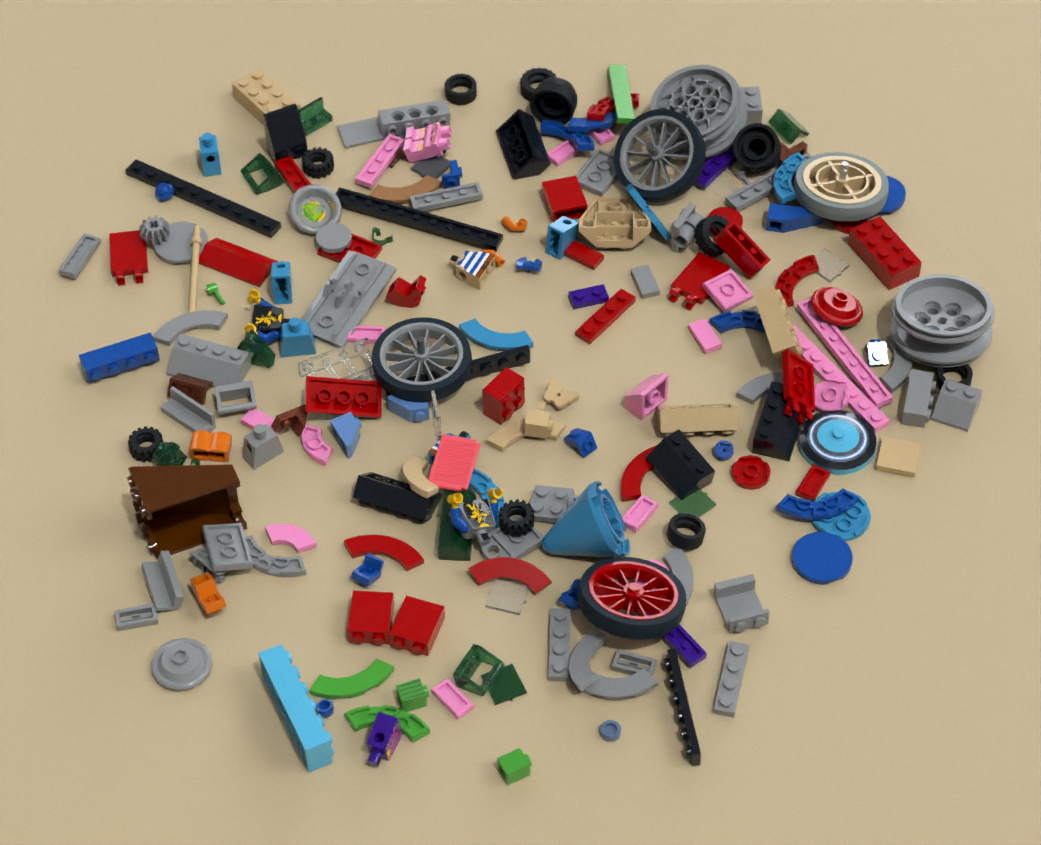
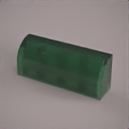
M469 488L461 490V492L444 489L438 543L439 560L471 561L473 539L463 538L460 531L452 526L451 517L449 516L452 505L448 503L447 497L451 494L461 493L463 496L462 502L476 500V494Z

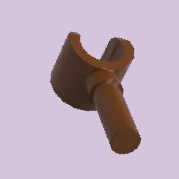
M402 147L397 149L396 156L389 165L390 168H393L400 158H407Z

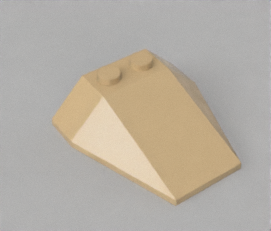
M596 197L579 219V232L596 247L602 249L633 248L651 232V220L632 197Z

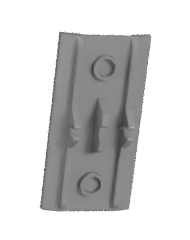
M348 251L304 313L300 322H309L315 337L343 349L347 343L348 333L351 330V334L354 333L355 327L359 326L396 272V268L361 253Z

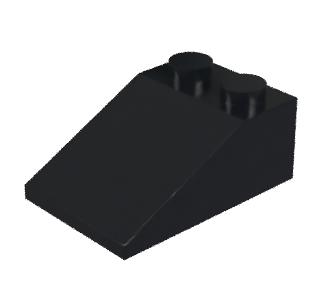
M296 103L263 114L267 150L272 160L275 162L291 156L292 159L304 156V153L308 150L307 141Z

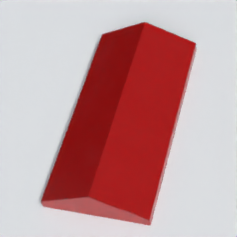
M214 238L207 242L199 257L200 265L257 287H261L271 274L272 263L278 262L219 238Z
M306 376L304 392L305 413L344 415L351 412L355 417L381 418L382 387L377 381Z

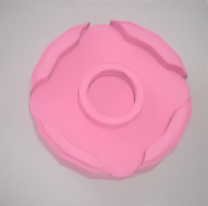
M830 377L823 379L824 381L820 383L818 382L814 387L815 407L820 412L843 410L850 400V391L843 380Z

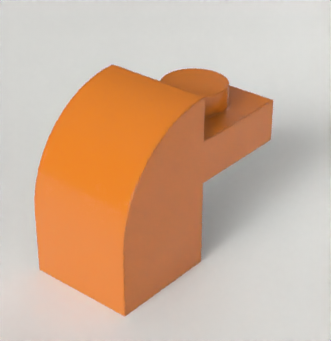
M209 572L190 579L195 597L204 614L217 613L221 608L226 607L225 600L219 594L214 578Z

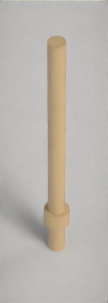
M199 225L194 226L193 236L191 237L192 261L188 313L196 311L199 250L202 245V237H200L201 226Z

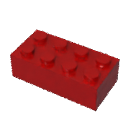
M881 216L850 229L848 244L888 290L920 276L921 260Z

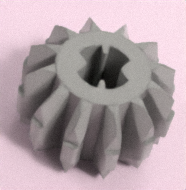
M148 217V220H143L139 227L140 237L146 244L152 243L154 246L156 243H159L161 245L162 241H167V238L170 236L169 223L163 217Z

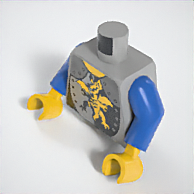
M495 488L489 489L488 497L491 499L490 502L488 499L462 502L463 496L461 493L451 494L447 497L448 503L452 505L449 512L451 524L460 531L463 538H477L480 546L490 543L491 540L488 533H491L496 526L499 504L497 499L503 496V490L498 488L495 495Z

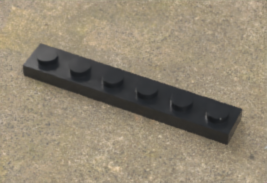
M668 649L667 658H664V667L670 673L668 675V684L674 690L672 700L673 704L678 707V710H676L677 721L682 723V728H680L682 741L686 740L687 744L685 746V755L687 759L690 758L692 766H698L701 761V752L676 649Z

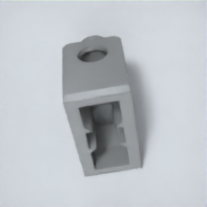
M267 424L255 425L254 431L244 437L243 459L253 470L284 452L277 434Z

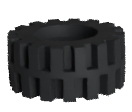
M314 147L313 150H307L304 156H302L304 173L308 177L312 176L313 179L315 177H318V179H321V177L326 178V175H331V172L334 170V159L331 151H327L326 148L322 149V147H318V149Z
M144 426V429H141V427L137 428L138 431L134 430L128 439L132 457L136 458L137 461L142 460L144 463L146 460L152 462V459L157 460L158 456H161L162 452H164L161 432L159 433L158 429L154 430L153 427L148 429L147 426ZM144 442H152V443H153L152 445H150V446H148V447H141V446H140V444H142V443H144Z
M516 499L515 502L509 500V504L505 502L499 512L501 530L505 531L507 535L510 533L512 537L515 535L521 537V534L525 536L527 531L531 532L535 519L533 507L529 503L526 504L524 500L519 502V499ZM513 515L524 517L521 521H512L509 518Z

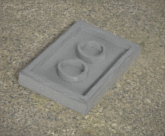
M599 148L593 153L576 174L581 189L600 197L604 196L618 178L614 167V154Z
M242 523L202 525V533L213 572L253 569V561Z

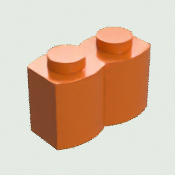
M206 430L194 431L189 449L190 458L199 461H229L232 447L231 434L226 432L211 433Z

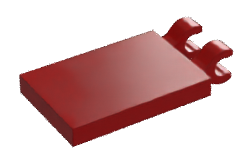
M140 231L109 233L112 277H117L118 285H125V275L135 274L136 283H144L143 273H148L147 244L140 237Z
M699 252L671 284L669 291L671 296L668 300L675 303L682 295L686 297L685 301L687 302L684 308L692 310L696 303L702 305L709 297L702 287L703 283L730 270V266Z
M786 349L782 352L784 399L788 401L784 408V413L789 417L792 416V410L799 413L797 421L804 424L805 418L811 421L813 419L812 413L815 412L814 367L809 361Z

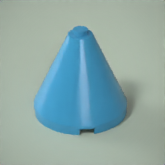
M595 481L589 484L544 536L542 545L546 552H549L551 555L611 558L624 557L630 554L629 539L624 540L623 531L626 530L621 514L608 490H601L598 487L602 485L601 482Z

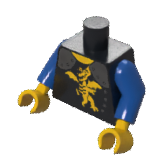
M252 289L249 292L247 301L251 304L256 302V305H254L252 324L248 323L244 328L246 338L252 337L253 344L264 343L268 345L274 341H279L281 325L289 323L290 319L284 318V310L282 308H278L263 298H259V291Z

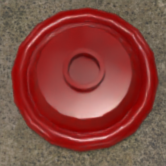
M823 287L816 290L811 297V306L815 313L833 325L842 327L853 326L859 323L863 317V307L853 295L842 289Z

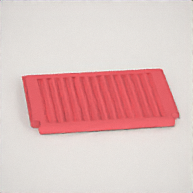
M442 434L428 481L439 486L440 489L458 492L467 490L481 443L476 442L475 439Z

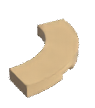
M525 419L513 421L502 426L489 436L487 444L504 451L509 445L520 440L521 437H525ZM554 420L553 431H549L548 438L556 441L565 430L566 424Z
M413 455L403 464L402 478L405 483L410 485L411 490L427 499L438 493L439 486L428 481L422 473L428 468L429 462Z

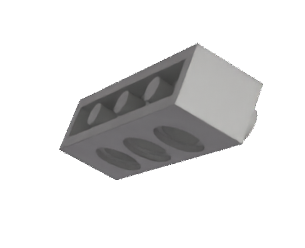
M445 99L378 111V125L383 137H387L389 134L398 135L406 133L407 127L412 126L416 130L426 128L428 125H434L436 122H439L442 127L450 125V111Z

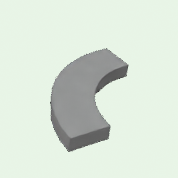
M202 310L180 315L165 323L154 334L153 339L156 342L170 346L180 334H185L189 329L210 328L220 330L228 318V313Z
M890 335L886 337V343L891 348L894 361L891 368L880 377V381L892 393L907 380L912 369L913 360L900 352Z
M783 372L769 373L752 379L737 392V397L754 404L759 398L768 394L771 382L783 384Z
M252 535L246 537L255 570L276 577L307 575L301 555L295 557H274L265 553V550L255 542Z
M675 547L663 556V561L683 584L686 592L687 606L693 592V570L685 553L680 548Z
M595 628L579 641L569 661L570 676L580 691H583L597 681L596 675L591 671L590 659L608 641L606 636Z
M645 668L633 675L621 678H609L594 673L597 681L584 689L583 692L608 700H621V698L642 695L656 687L658 682ZM570 678V682L575 686L572 678Z

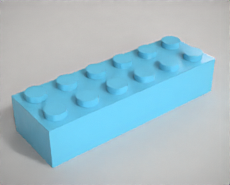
M282 644L258 653L262 677L308 772L310 773L332 764V754H334L331 745L333 743L329 731H324V721L321 715H317L315 712L316 705L312 698L309 699L307 696L308 689L304 682L301 683L299 680L300 673L296 666L293 667L291 664L293 660L290 652L285 651Z

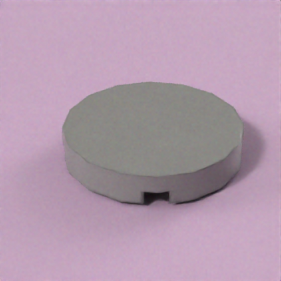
M338 223L322 226L316 234L317 246L327 253H340L351 245V231L345 225Z

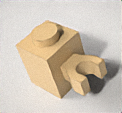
M538 401L537 410L528 409L524 423L525 436L547 439L549 431H553L554 420H551V412H547L545 409L546 402Z

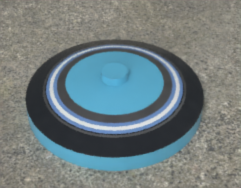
M848 411L819 412L813 415L811 421H805L799 434V449L803 458L811 466L814 464L830 471L834 475L851 474L863 469L871 462L876 450L877 442L873 428L866 420Z

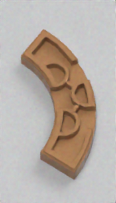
M426 175L419 182L406 187L393 188L378 184L369 196L393 203L408 204L410 203V196L437 191L442 186V181Z

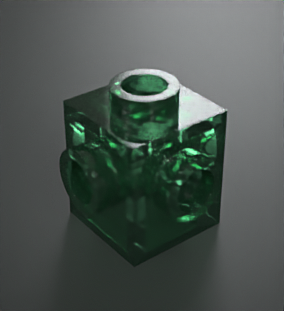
M160 442L152 458L157 462V466H182L187 456L175 442Z

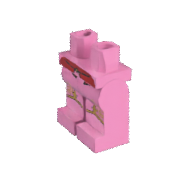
M439 122L416 130L413 126L407 127L403 151L409 163L432 158L436 155L437 157L443 156V150L451 149V142L448 137H452L453 131L450 125L442 127Z

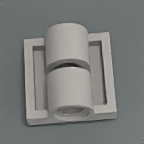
M689 203L685 209L681 210L679 218L673 221L670 239L672 243L671 251L678 253L681 248H687L695 235L694 229L697 223L704 219L701 214L695 212L696 205Z

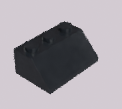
M679 429L665 437L646 457V461L680 501L685 500L712 483L715 470Z

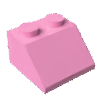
M666 373L649 376L646 380H642L635 389L630 390L625 395V409L642 421L657 406H660L667 400L669 375Z

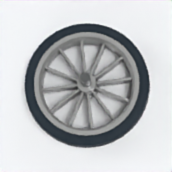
M656 109L645 112L633 119L618 138L614 150V167L617 177L624 187L632 184L646 201L665 202L675 199L687 192L695 184L703 170L706 157L704 139L697 126L688 117L679 112L669 109ZM662 125L658 145L652 128ZM671 125L677 127L674 133L666 141L668 126ZM649 130L653 145L644 143L639 139L640 136ZM684 132L687 140L672 146L679 135ZM638 140L646 146L649 152L632 151ZM689 146V156L671 154ZM630 156L648 157L630 166ZM671 159L688 160L683 171H680L670 163ZM667 164L680 172L679 176L673 181H670L665 167ZM648 165L636 180L632 172ZM661 167L667 184L657 186ZM653 170L651 185H643L642 182Z
M420 317L398 322L386 329L378 337L372 351V368L378 384L390 395L405 401L431 402L445 398L456 392L466 382L471 371L472 354L466 336L454 325L440 319ZM429 338L437 339L434 344L427 348ZM410 340L414 350L404 345L403 342ZM445 343L449 345V347L439 349ZM394 348H396V349H398L399 351H401V352H403V353H397V352H391V351H392ZM453 354L457 355V358H447V356ZM387 360L398 361L397 363H393L390 365H387L386 363ZM441 366L453 367V369L448 371ZM430 369L442 377L434 380ZM404 370L399 376L393 374L394 372ZM414 371L417 372L415 382L406 380ZM426 372L430 381L419 382L420 374Z

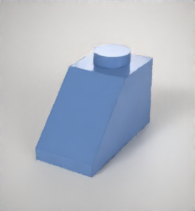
M392 395L387 396L390 412L410 423L429 420L428 402H410Z
M348 412L330 420L331 433L349 459L352 457L360 439V428L362 426L360 420L357 417L355 418L351 412Z

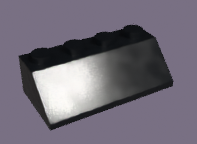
M518 109L496 130L513 179L517 180L540 175L551 165L534 117Z
M771 382L753 438L752 453L790 462L801 423L797 421L799 413L792 410L791 417L784 413V408L788 401L784 399L783 384Z
M368 472L358 475L353 498L358 499V502L361 504L370 505L371 503L377 505V509L384 511L390 509L396 515H409L415 521L424 522V520L431 519L443 494L437 493L426 499L411 490L408 483L374 472Z

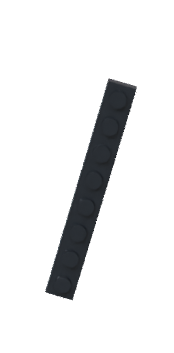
M528 345L472 360L471 371L467 380L502 371L506 367L512 368L530 363V349ZM445 367V369L451 371L453 367ZM431 371L434 380L442 377L438 373ZM426 373L420 374L419 382L430 381ZM416 376L409 377L406 380L415 382ZM385 391V397L388 402L387 396H390V394Z

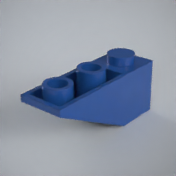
M770 203L766 231L786 233L822 224V217L808 211L804 207Z

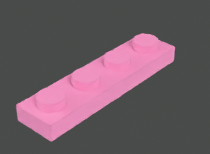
M389 134L355 178L356 183L371 189L395 158L397 149L404 146L405 139Z

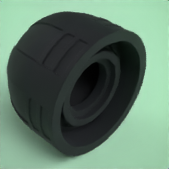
M557 77L547 78L535 89L530 101V108L533 115L539 121H556L564 125L573 117L577 107V94L569 81Z
M753 123L742 128L736 135L733 143V151L737 160L742 166L753 172H762L774 167L782 150L781 142L774 130L761 123Z

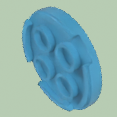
M838 492L823 493L814 502L824 501L825 498L831 497ZM850 492L859 497V502L854 507L836 517L811 520L812 524L818 532H828L837 535L844 541L854 540L862 536L870 524L871 515L866 501L859 495Z

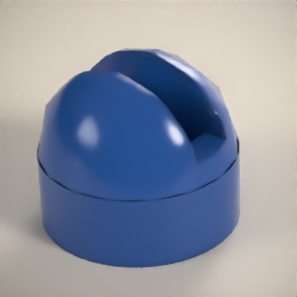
M329 699L320 700L316 705L318 713L324 718L330 717L334 712L333 703Z

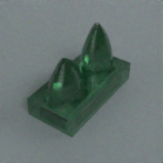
M253 329L246 332L245 339L240 342L237 349L254 353L251 365H265L267 368L273 366L276 354Z

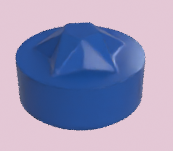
M164 182L158 184L155 189L156 197L163 201L170 200L174 194L172 185Z
M722 440L715 445L714 452L718 459L726 461L733 456L734 448L729 441Z

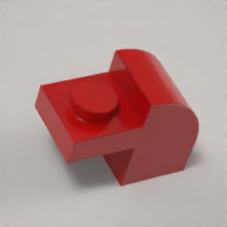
M420 275L410 284L398 277L389 286L386 300L400 307L413 308L418 306L426 290V278Z

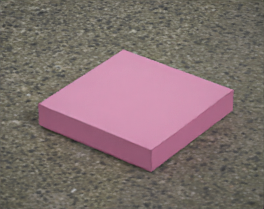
M732 269L704 282L702 285L703 289L723 313L753 298L751 291Z

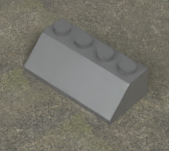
M180 334L172 347L167 375L174 376L181 373L213 382L212 388L214 386L243 382L251 368L249 352Z

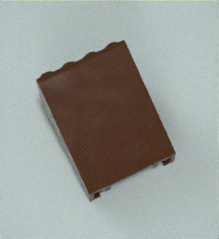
M232 464L137 466L128 468L130 476L127 477L130 488H132L129 490L134 500L132 501L135 512H137L135 517L138 524L142 523L141 531L144 539H149V542H147L150 553H155L157 560L161 551L169 550L170 555L205 544L202 525L242 523L243 530L247 529V523L241 514L242 508L237 494V488L241 487L240 480Z

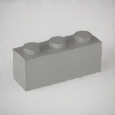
M911 369L902 424L924 428L925 422L930 421L931 410L928 409V406L932 407L934 395H930V393L935 392L936 381H933L934 373Z

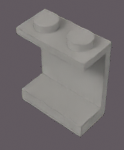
M753 574L714 583V598L729 633L742 632L746 629L762 627L768 624L769 610H763L755 592L756 580Z

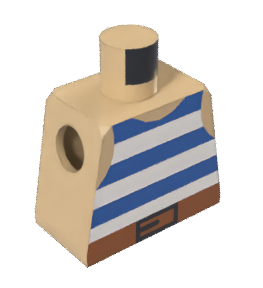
M468 249L462 257L452 255L449 264L456 267L457 279L481 290L495 269V255Z

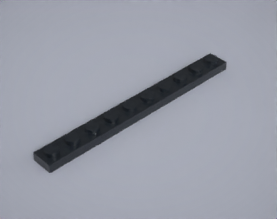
M137 159L126 169V175L155 188L160 183H168L174 189V196L269 238H272L281 228V222Z
M340 187L335 193L341 203V207L482 248L497 251L503 241V234Z

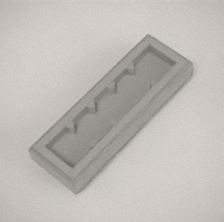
M84 233L58 270L59 275L76 279L100 245V238Z

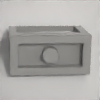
M252 381L214 386L219 414L257 408ZM251 398V402L227 406L221 405V402Z

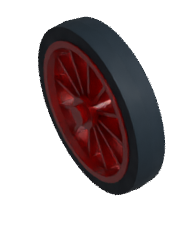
M613 557L593 564L584 572L578 589V603L584 616L599 629L622 638L644 640L664 636L672 632L680 624L686 608V592L680 580L661 565L640 558ZM627 580H635V583H628ZM639 581L645 584L643 586H640L639 584H637V582ZM624 609L625 614H622L619 611Z

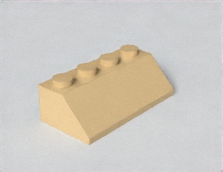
M733 403L657 406L659 431L664 433V436H668L678 429L684 435H695V432L702 431V434L705 435L714 434V431H722V434H731L733 430H738L737 406Z

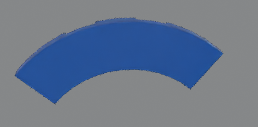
M615 110L608 113L604 121L571 117L568 131L590 132V129L599 128V130L610 128L612 124L617 122Z
M541 121V134L565 138L575 145L577 151H594V141L589 135L586 136L583 132H569L568 127L563 126L561 122Z
M742 310V312L734 313L729 311L709 319V323L720 334L738 328L754 329L766 334L760 314L757 311Z
M843 488L835 495L819 502H812L811 500L800 499L787 494L777 505L776 510L798 519L822 520L836 517L850 510L859 502V497Z

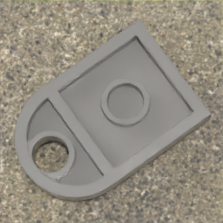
M517 515L510 520L521 521L524 517ZM499 526L491 533H488L491 541L487 545L482 546V555L485 560L497 557L520 559L541 546L544 536L535 527H532L531 532L527 531V535L521 534V537L517 535L512 537L510 533L508 535L505 534V531H502L501 526ZM491 550H497L499 553L496 555H491L488 552Z

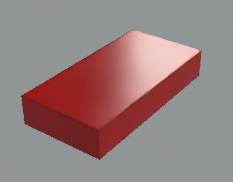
M575 240L564 251V256L593 270L604 260L603 254Z
M813 464L796 490V496L814 502L829 479L831 472Z

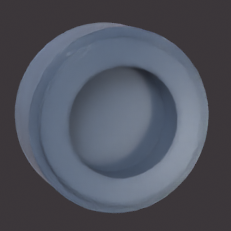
M614 720L603 722L600 726L601 738L607 742L618 740L621 736L620 724Z

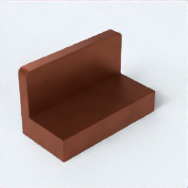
M178 373L169 380L167 396L171 397L170 388L173 386L200 405L205 404L207 389L212 387L213 382Z

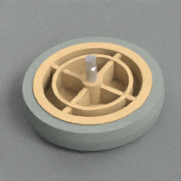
M830 152L812 156L800 164L794 179V190L799 203L808 211L820 217L835 221H859L870 218L882 210L888 197L889 182L884 171L870 160L849 153Z

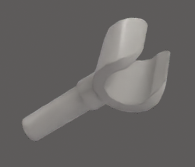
M742 166L741 172L736 169V179L743 180L746 185L751 184L746 177V168Z

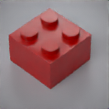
M508 367L500 372L482 390L483 415L500 425L509 420L513 413L525 403L524 377Z

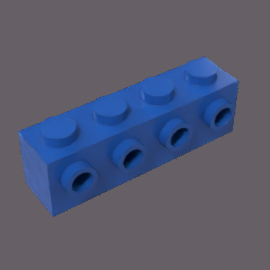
M151 332L79 355L81 367L88 383L160 360L158 348Z

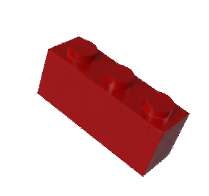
M734 220L713 238L718 246L749 279L770 261V258Z

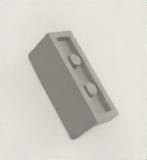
M172 386L170 388L171 398L161 406V411L191 432L200 430L212 432L216 428L213 412Z
M169 550L161 551L157 561L143 562L142 569L156 611L179 610L184 595Z

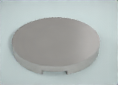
M191 222L169 224L170 236L167 238V241H162L161 245L159 243L154 245L158 258L172 265L186 262L190 264L192 261L191 237L193 236L194 226L197 224ZM202 227L200 234L202 245L199 250V257L205 244L208 242L207 234Z

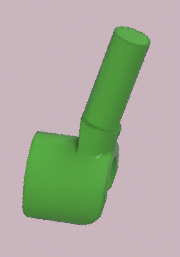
M207 284L208 295L215 294L220 304L224 305L225 301L220 296L217 284Z

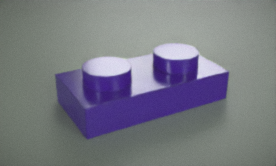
M604 284L569 291V299L573 309L598 305L609 300Z

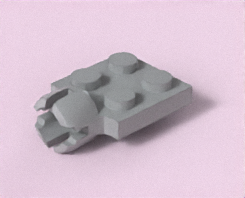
M536 485L530 502L531 507L534 509V521L556 523L579 495H574V489Z

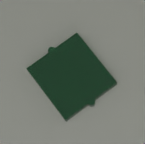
M700 489L683 500L677 496L669 502L678 511V514L688 513L698 518L716 506V503L707 496V493Z
M513 664L499 669L495 668L493 671L481 675V679L495 705L508 700L513 701L514 698L527 694Z

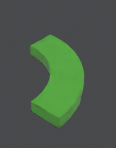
M375 659L368 668L353 676L332 678L319 675L310 688V694L326 699L357 697L385 682L393 673L394 666Z
M369 705L344 713L345 719L354 732L373 727L378 712H382L399 719L402 733L412 743L431 733L430 728L420 718L394 706L370 707Z

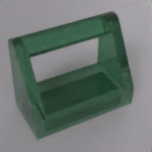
M261 153L241 169L242 175L256 195L275 189L284 183L271 162ZM263 169L268 178L258 186L250 173Z
M473 644L453 673L456 687L484 696L505 664L483 647ZM482 662L494 666L481 686L470 680Z

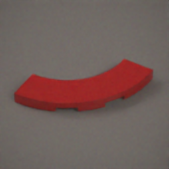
M630 93L633 107H639V94ZM608 96L599 100L596 105H591L587 112V120L604 121L605 116L615 110L613 98Z
M814 254L795 261L778 278L775 288L776 290L780 289L788 307L794 306L793 292L797 284L806 276L819 272V266Z
M656 446L638 454L625 469L621 481L622 502L640 498L643 478L648 471L653 469L646 461V457Z
M372 534L344 540V545L352 558L363 556L367 553L377 555L378 553L385 554L401 564L406 571L424 564L423 557L412 546L397 538Z
M491 558L468 568L480 586L490 580L511 578L524 583L537 594L552 584L548 576L539 568L516 558Z

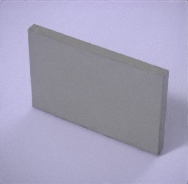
M378 117L337 126L345 149L386 139V137L382 136L378 125Z

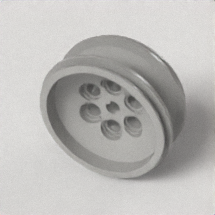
M693 65L669 75L656 88L649 107V111L669 109L688 117L697 126L704 139L706 149L705 160L716 157L731 148L736 135L745 127L747 121V107L737 81L724 70L710 65ZM662 125L653 127L658 140H660ZM671 125L668 126L666 141L674 133L677 127ZM684 132L679 135L672 146L687 140ZM689 146L671 154L689 156Z
M932 274L907 282L894 297L892 303L893 318L890 324L891 337L900 352L911 360L932 367H957L978 359L989 347L992 340L991 325L995 317V308L988 293L978 284L959 276Z

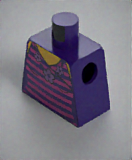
M378 712L366 743L370 754L367 760L368 764L379 767L382 759L387 761L391 759L403 734L397 717Z

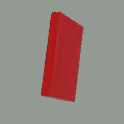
M351 234V245L348 248L346 247L344 251L340 253H327L322 251V248H319L317 254L337 263L343 260L348 251L358 252L376 259L382 251V245Z

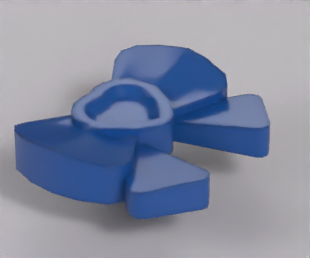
M523 257L516 261V268L527 269V273H530V270L539 272L542 268V261L536 259L534 262L527 261V257Z

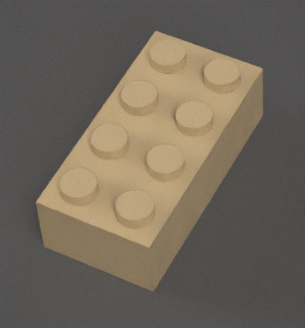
M260 68L232 83L234 99L262 125H264L263 114L295 103L302 120L300 104Z
M771 284L752 293L773 355L783 370L782 352L789 349L799 356L803 355L804 352L797 340L799 338L795 328H793V320L790 313H788L785 298H783L780 289L776 290L774 284Z

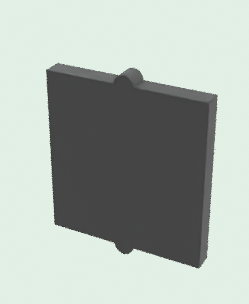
M436 155L432 158L418 161L411 167V170L421 175V177L428 175L438 179L450 168V161L443 156L437 157Z

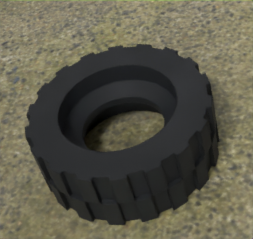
M546 68L527 70L520 79L521 95L530 102L536 89L531 87V84L556 77V74Z
M710 215L702 219L694 229L696 245L705 255L707 254L711 257H717L725 253L718 244L711 241L708 230L711 227H714L720 233L729 224L728 220L724 219L721 215Z

